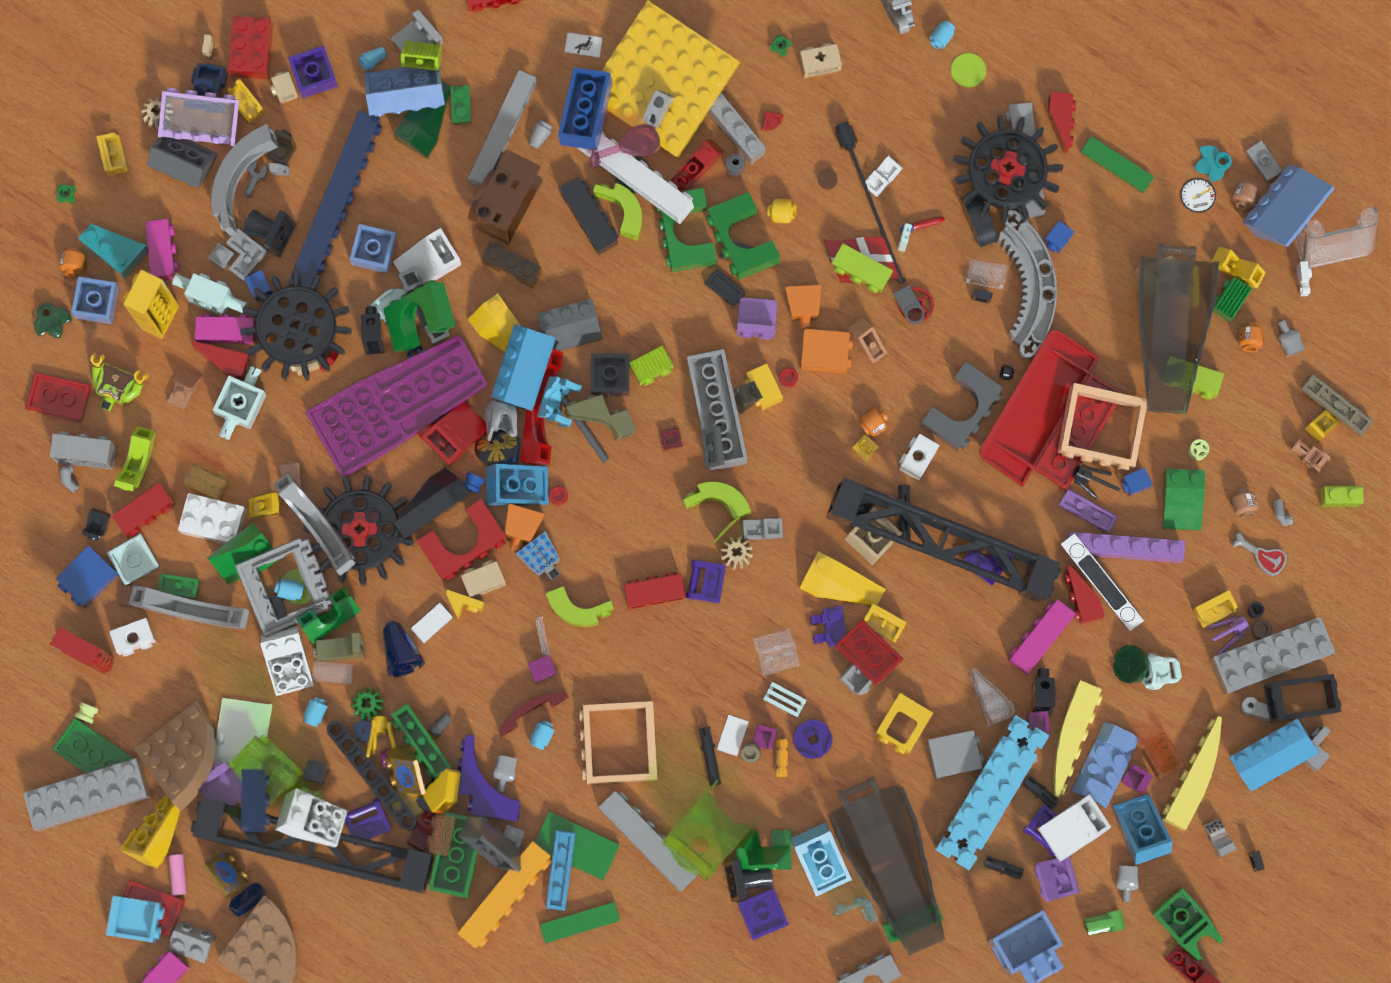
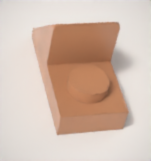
M184 369L174 380L176 385L167 402L186 411L202 376Z

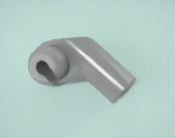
M66 464L60 469V480L66 488L75 493L80 486L71 479V474L74 471L73 467Z
M1274 500L1275 517L1283 526L1292 525L1294 523L1293 516L1290 514L1285 515L1283 500Z

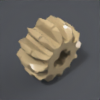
M158 96L154 102L149 98L150 104L144 103L145 110L141 111L142 115H144V122H148L149 127L155 125L156 129H159L160 112L157 116L154 113H157V110L161 111L162 101ZM167 102L164 127H167L166 121L172 122L170 116L174 115V111L171 110L172 104H167Z
M731 537V545L725 541L724 546L726 548H721L720 551L725 554L721 556V560L728 559L725 563L727 567L733 563V570L736 569V564H739V568L743 569L742 562L749 565L750 561L747 558L753 557V554L748 553L752 550V546L745 547L748 544L747 540L740 543L741 537L737 538V542ZM739 549L741 556L737 555L734 557L732 551H737Z

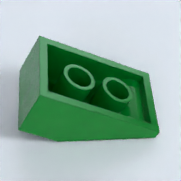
M1166 469L1163 472L1162 529L1201 531L1205 494V470Z
M253 522L208 556L207 559L226 583L229 584L240 580L234 565L273 549V547ZM276 561L269 564H263L256 568L258 572H261L263 570H266Z

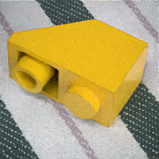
M447 768L440 773V776L433 783L428 785L425 790L426 794L422 796L432 812L445 814L457 802L461 776L459 771Z

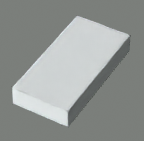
M439 603L411 629L425 643L453 617Z

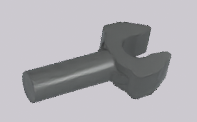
M256 162L248 168L251 179L243 194L248 198L251 197L257 181L267 177L266 166H263L260 173H255L257 169Z

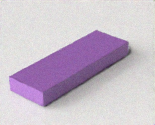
M1070 489L1066 490L1058 504L1059 507L1109 534L1118 516Z

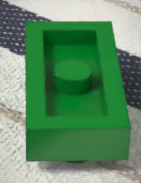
M469 85L450 86L452 124H471Z
M160 574L158 591L179 597L197 599L200 580Z
M771 830V846L789 845L790 851L780 866L772 870L792 869L791 830Z

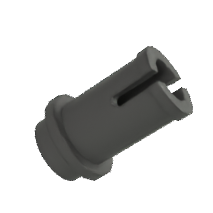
M443 712L433 725L430 724L429 731L438 737L442 735L441 732L453 719Z

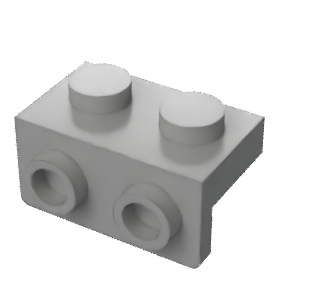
M852 663L839 677L853 694L863 695L871 688L872 682Z
M179 922L173 931L168 950L205 964L216 935L208 930L194 927L189 923Z

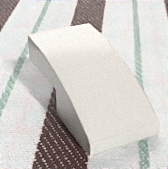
M887 156L877 170H874L866 180L869 191L878 197L900 173L903 167L890 156Z

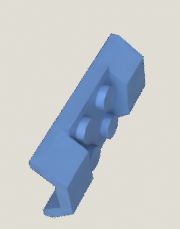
M1104 722L1071 792L1084 797L1090 794L1094 802L1107 808L1132 757L1139 738L1114 724Z

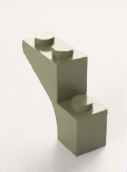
M596 394L586 397L584 401H572L567 404L568 406L564 411L568 418L605 425L612 432L616 441L632 436L636 432L629 411L619 409L613 411L612 415H610L602 395L596 396Z

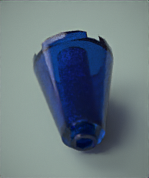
M396 621L388 622L383 628L388 675L391 676L393 674L394 677H402L413 673L414 668L419 666V669L422 668L425 664L424 657L401 623H396Z

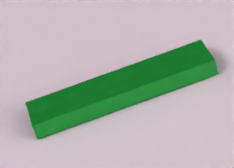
M1092 136L1080 152L1141 193L1145 192L1154 179V176Z
M612 902L540 924V928L546 944L618 922L620 918L616 904Z

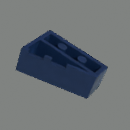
M242 769V832H266V826L270 825V814H266V806H270V794H266V787H270V775H266V769Z

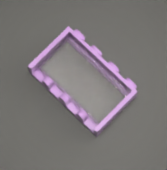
M167 87V91H162L158 137L163 136L234 146L239 99H235V95L224 94V98L216 97L217 93L205 92V95H197V91L186 90V93H180L177 88Z

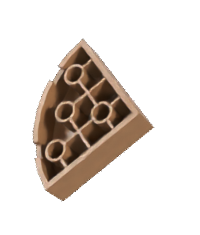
M195 701L134 749L170 801L180 811L192 802L199 793L198 789L208 779L215 759L216 740L214 739V727L206 710L198 701Z
M264 895L217 960L248 983H294L299 964L298 946L294 931L279 906L268 896Z

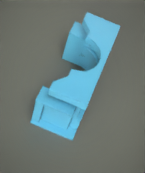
M548 377L537 417L547 418L546 421H556L559 423L558 427H570L572 420L562 416L563 412L560 411V403L569 392H580L582 385L568 381V379Z

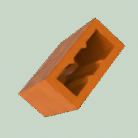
M804 329L800 370L846 374L847 368H851V357H848V350H852L853 338H850V332Z

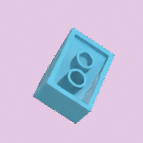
M826 823L790 838L816 896L852 880Z

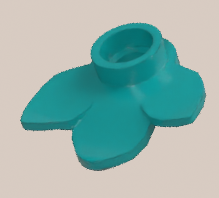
M1214 146L1201 147L1199 150L1203 158L1196 164L1195 170L1201 174H1209L1211 182L1220 180L1224 176L1225 170L1232 164L1231 156L1226 152H1220ZM1220 159L1225 161L1224 165L1219 163Z

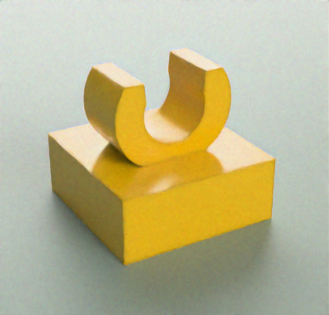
M865 434L852 447V450L866 462L879 446Z

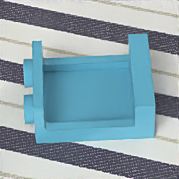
M113 896L106 935L156 943V939H159L161 935L159 921L164 917L165 908L162 907V903Z

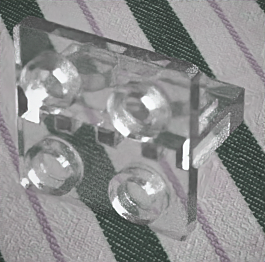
M790 629L753 639L763 676L800 666L796 652V643L793 641Z

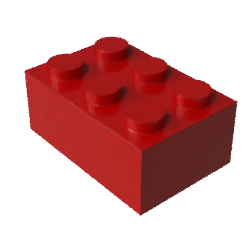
M233 16L228 69L231 77L269 79L273 33L271 18Z

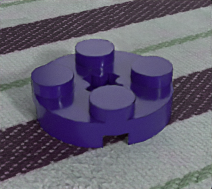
M808 720L797 727L793 741L795 749L800 755L808 759L821 758L830 750L833 738L831 731L825 723L819 720ZM813 734H815L816 739H818V743L814 742V744L811 745L810 740H808L807 738L808 736L811 737Z

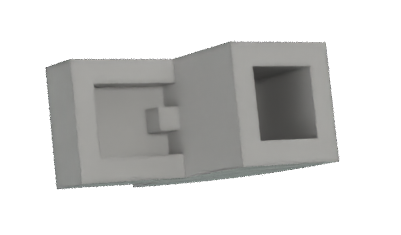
M1326 726L1320 729L1317 727L1310 734L1311 740L1319 754L1303 763L1313 772L1318 771L1330 757L1327 752L1318 746L1330 732Z

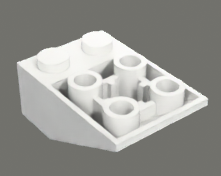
M441 228L423 238L393 261L400 273L416 266L424 283L430 280H437L461 266L458 255Z
M298 625L279 630L267 636L260 635V644L276 696L314 686Z
M296 788L285 796L276 830L295 838L337 847L347 811Z
M1089 794L1076 801L1038 828V830L1060 862L1110 829L1111 826Z

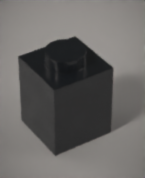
M308 759L303 779L324 785L329 766Z

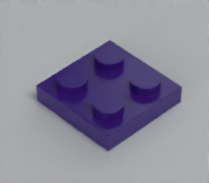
M774 888L737 904L752 940L789 925Z

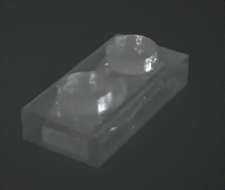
M314 661L312 681L352 684L353 664Z

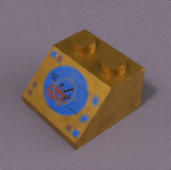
M409 744L386 750L387 758L384 760L387 769L391 770L392 775H389L391 786H395L399 793L426 794L417 758Z
M221 852L201 866L223 895L231 898L249 884L246 880L248 876L242 868L240 870L237 869L234 865L236 860L230 853Z

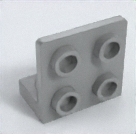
M419 10L412 14L414 19L412 22L391 37V40L401 52L406 40L443 45L441 35Z

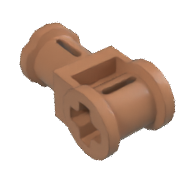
M1299 438L1290 450L1302 457L1301 462L1316 474H1320L1323 465L1331 459L1323 450L1315 446L1309 447L1302 441V438Z

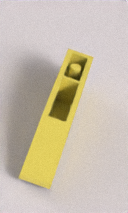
M1081 680L1076 685L1058 735L1053 771V796L1056 798L1060 794L1064 795L1066 791L1067 776L1071 777L1074 766H1072L1074 758L1078 759L1082 749L1079 746L1081 741H1085L1089 732L1086 730L1088 723L1092 724L1096 715L1093 712L1095 705L1099 706L1103 697L1100 694L1102 689Z
M1219 716L1209 721L1206 727L1209 730L1208 733L1199 740L1197 746L1200 748L1197 754H1192L1188 762L1191 764L1188 771L1184 770L1180 777L1181 785L1179 788L1175 787L1171 794L1173 798L1171 804H1167L1162 812L1164 815L1163 821L1182 831L1187 829L1212 776L1221 733L1222 718Z

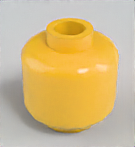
M776 198L768 206V216H771L772 221L775 223H790L792 219L796 218V204H793L790 199Z

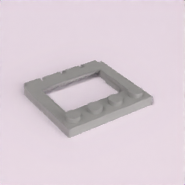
M298 537L234 565L263 636L270 635L297 623L296 619L311 608L316 614L329 609L327 605L331 604V601L328 597L331 594L329 589L321 591V589L327 587L322 572L314 574L320 567L315 554L307 556L308 553L313 551L308 538L301 540ZM292 552L313 604L277 619L256 567L272 563Z

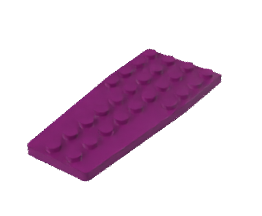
M456 336L353 384L307 410L305 413L343 478L396 449L418 434L423 426L434 423L487 386V382L462 338Z

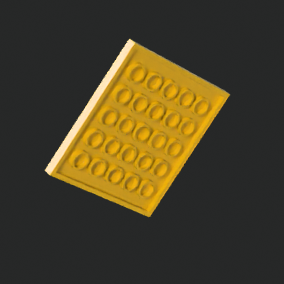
M647 0L602 69L603 72L611 73L613 81L607 110L674 156L679 157L741 62ZM655 90H661L675 97L658 128L643 122V117Z

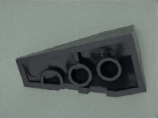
M443 468L429 477L393 525L402 538L406 539L465 501L470 492L459 477Z

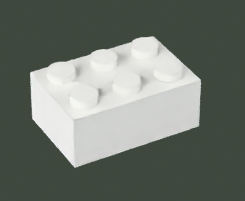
M188 493L178 531L181 534L225 544L242 531L247 510L243 506Z

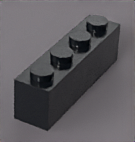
M577 177L560 187L559 192L599 256L618 245L617 238L619 235L614 227H609L607 215L605 212L601 213L598 209L600 205L595 196L591 197L588 193L590 189L585 180L581 181Z

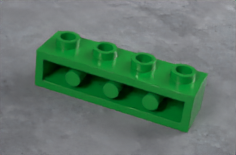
M408 704L392 714L394 720L391 722L397 731L401 729L404 732L405 736L402 738L409 746L413 745L416 750L414 755L420 763L424 761L427 765L425 771L431 779L433 777L437 779L440 773L447 768L453 769Z

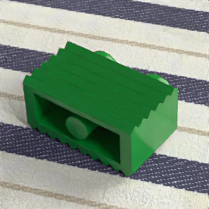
M1234 276L1231 280L1227 279L1221 287L1224 290L1221 296L1216 295L1211 302L1213 305L1211 311L1229 323L1252 291V287H1249V285H1246Z

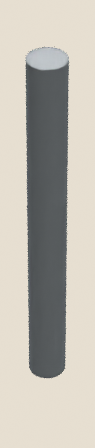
M567 397L561 400L565 409L568 406L567 404L570 403ZM573 419L603 463L609 460L608 456L584 421Z

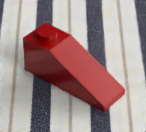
M192 341L191 345L225 374L227 378L231 376L238 380H244L250 360L248 354Z

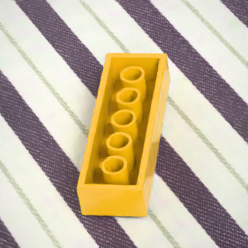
M141 270L139 274L134 276L131 290L127 291L124 295L123 305L141 330L163 339L179 305L162 279Z

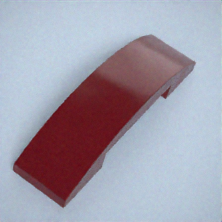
M567 693L546 694L520 706L504 722L499 730L500 736L503 737L517 729L518 726L515 720L544 703L549 702L553 708L569 698Z

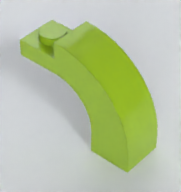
M618 183L615 184L614 190L606 184H595L593 195L616 203L624 213L620 235L638 241L642 230V211L634 194Z
M137 426L131 435L126 462L115 479V487L126 491H133L140 486L152 454L156 431Z
M721 482L701 483L697 485L699 493L691 492L685 495L686 499H683L685 509L709 500L718 501L728 509L732 520L737 517L741 519L751 514V509L744 496L732 486Z
M564 586L546 593L548 602L555 614L563 621L574 626L591 627L599 625L598 616L605 618L611 615V611H614L611 601L590 609L578 608L570 602Z

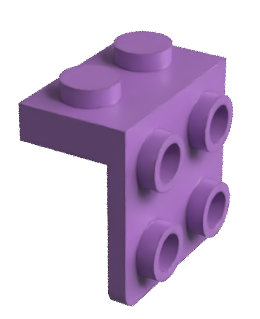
M741 298L736 335H740L743 338L759 337L763 340L774 338L777 302L774 300Z
M219 761L212 766L208 779L202 783L198 791L206 799L234 806L241 801L242 782L228 762L222 763Z
M1070 856L1060 862L1055 858L1035 864V876L1039 879L1041 885L1040 893L1046 902L1081 893Z

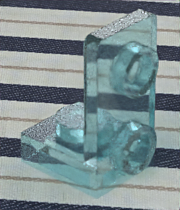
M864 896L853 900L854 904L848 907L846 903L835 907L836 911L832 913L834 917L863 906L864 909L861 910L864 920H868L869 924L878 921L870 898L865 900Z

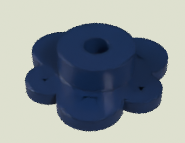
M361 720L360 723L354 724V737L360 739L361 742H367L370 736L371 722Z

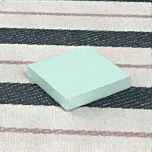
M141 533L107 552L125 586L160 568Z

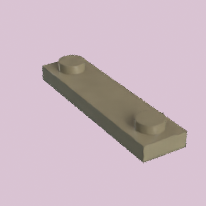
M1314 374L1309 377L1300 389L1360 437L1373 422L1372 419Z

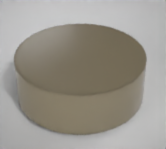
M753 742L746 743L741 749V757L748 763L756 762L761 755L760 747Z

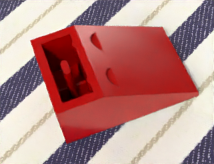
M464 401L435 423L422 436V440L450 468L487 433L485 421Z

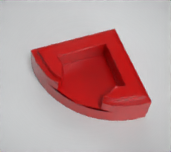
M765 111L762 131H769L779 126L784 114Z
M332 350L325 359L330 367L339 354Z

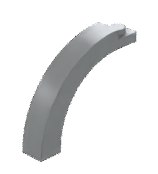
M268 124L255 129L243 137L226 155L216 174L211 195L212 214L219 220L221 229L230 236L238 234L233 213V200L239 180L256 159L278 148L275 131Z
M287 473L273 484L277 493L310 530L330 559L336 572L341 576L356 564L352 553L319 507L297 481Z
M133 586L129 605L160 614L232 629H245L249 610L244 608L200 602L141 586Z

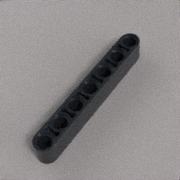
M339 721L330 722L327 726V733L397 823L406 831L414 830L418 820L372 760L366 757L364 750L345 726ZM337 725L340 726L341 733L339 735H332V728ZM346 741L353 742V748L349 751L343 748ZM358 756L365 757V763L362 766H357L355 763ZM370 771L377 772L376 780L369 781L367 779ZM381 787H389V794L387 796H380L379 790ZM395 801H399L402 806L397 812L391 809V805ZM408 816L412 817L414 820L413 825L405 827L403 820Z

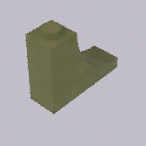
M352 633L350 636L337 639L317 640V646H313L314 657H317L319 662L366 659L365 640L360 633Z

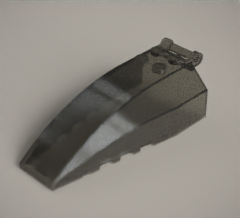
M1158 243L1157 258L1139 256L1136 301L1147 411L1187 414L1208 326L1216 301L1219 262L1196 261V246H1166L1164 243ZM1163 253L1189 255V261L1163 259Z
M871 776L867 778L868 780L848 789L838 790L837 793L842 806L829 813L828 818L846 858L907 953L911 955L945 940L928 870L919 824L906 792L900 784L879 789L874 777ZM867 788H872V793L848 802L847 797Z

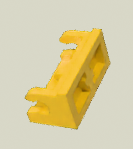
M238 79L235 82L236 86L231 89L229 87L227 89V95H235V99H239L238 110L247 122L251 124L265 112L243 82Z
M116 133L96 136L107 176L128 172L120 136L116 135Z
M1230 590L1194 608L1193 612L1203 629L1236 612L1238 607Z
M872 604L864 619L876 633L894 643L907 623L875 604Z

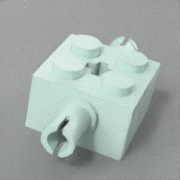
M176 274L172 284L174 286L176 285L186 290L184 295L190 303L218 315L226 314L228 308L243 314V307H247V302L234 298L230 291L231 289L228 288L226 283L219 280L217 283L213 282L205 274H193L191 279Z
M250 366L244 381L228 376L213 408V412L216 415L225 419V423L218 436L230 440L232 432L238 424L251 430L266 397L263 390L254 386L261 373V370L258 368L254 369L255 367ZM242 400L243 404L237 406L236 402H240Z

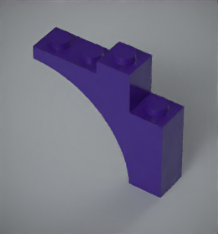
M466 735V739H462L461 751H464L463 759H459L458 770L461 771L458 795L473 796V800L469 799L468 811H471V816H483L485 818L518 822L521 802L503 796L487 783L476 762L475 737Z

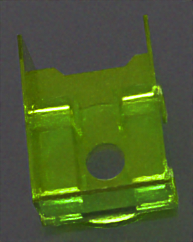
M264 734L259 738L255 735L228 763L241 778L242 769H266V775H270V787H266V794H270V801L268 803L272 807L299 783L300 777L303 774Z
M718 780L715 781L662 842L671 851L674 860L681 868L690 873L698 874L706 882L760 818L758 816L748 828L743 823H735L715 806V799L709 793ZM696 837L704 839L707 843V850L702 853L694 851L691 841Z

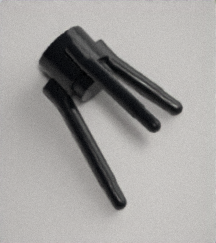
M1085 464L1077 465L1073 471L1072 478L1075 479L1074 483L1081 486L1095 499L1097 495L1084 484V482L1088 483L1090 479L1116 491L1120 490L1119 487L1092 475V472L1111 476L1112 473L1109 471L1089 467Z

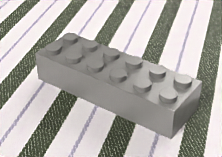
M724 349L687 356L686 362L700 428L703 430L713 426H720L725 464L709 468V471L747 464L748 459Z
M1319 617L1214 656L1209 660L1223 694L1227 695L1334 654L1335 650L1322 618Z
M136 758L23 793L33 831L49 829L151 797L141 759Z

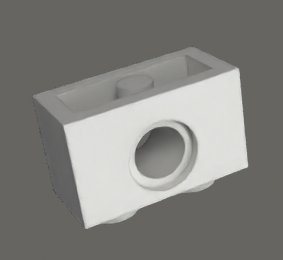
M921 434L917 438L913 437L908 446L911 448L908 455L904 453L899 461L901 464L899 470L919 481L940 445ZM913 453H921L923 459L920 461L915 460Z
M147 618L109 631L117 654H123V657L133 654L134 650L138 648L142 650L153 646L152 643L157 642ZM132 634L138 635V640L135 643L129 642V637Z

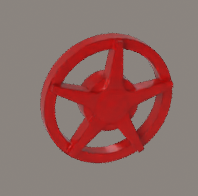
M913 287L911 288L912 291H921L926 294L923 298L916 297L924 313L927 314L923 320L925 321L933 312V297L927 290ZM928 297L931 301L930 312L924 308V301ZM898 304L899 311H900L901 315L906 319L905 315L903 314V312H902V310H901V308H900V306H899V304ZM914 308V309H911V311H912V318H910V317H908V318H909L911 321H918V320H920V319H914V318H915L916 313H919V312H921V311H920L919 309H915V308Z

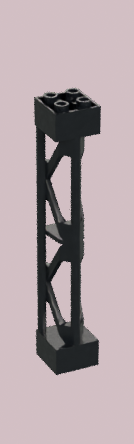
M843 478L838 483L825 517L844 526L851 524L1018 590L1019 595L1037 602L1051 597L1054 591L1052 584L1054 579L1059 577L1061 571L1059 568L1060 562L992 537L866 487V485L848 478ZM861 499L885 508V510L855 516ZM902 515L922 544L869 524L871 520ZM922 523L942 531L937 544ZM949 534L971 542L970 544L943 549ZM987 549L1008 578L955 558L956 554ZM1007 552L1013 553L1014 556L1010 557ZM1008 557L1028 565L1023 579Z
M206 798L198 801L196 807L198 816L196 821L193 820L190 830L193 832V837L425 895L434 860L432 854L341 833L340 841L388 852L391 855L356 868L338 847L326 845L340 860L339 864L315 858L318 846L316 842H311L308 856L284 851V847L303 841V839L292 836L266 845L254 832H244L248 837L247 841L224 836L223 832L228 815L241 829V808ZM270 815V823L277 825L279 817ZM406 859L401 879L375 873L376 869Z

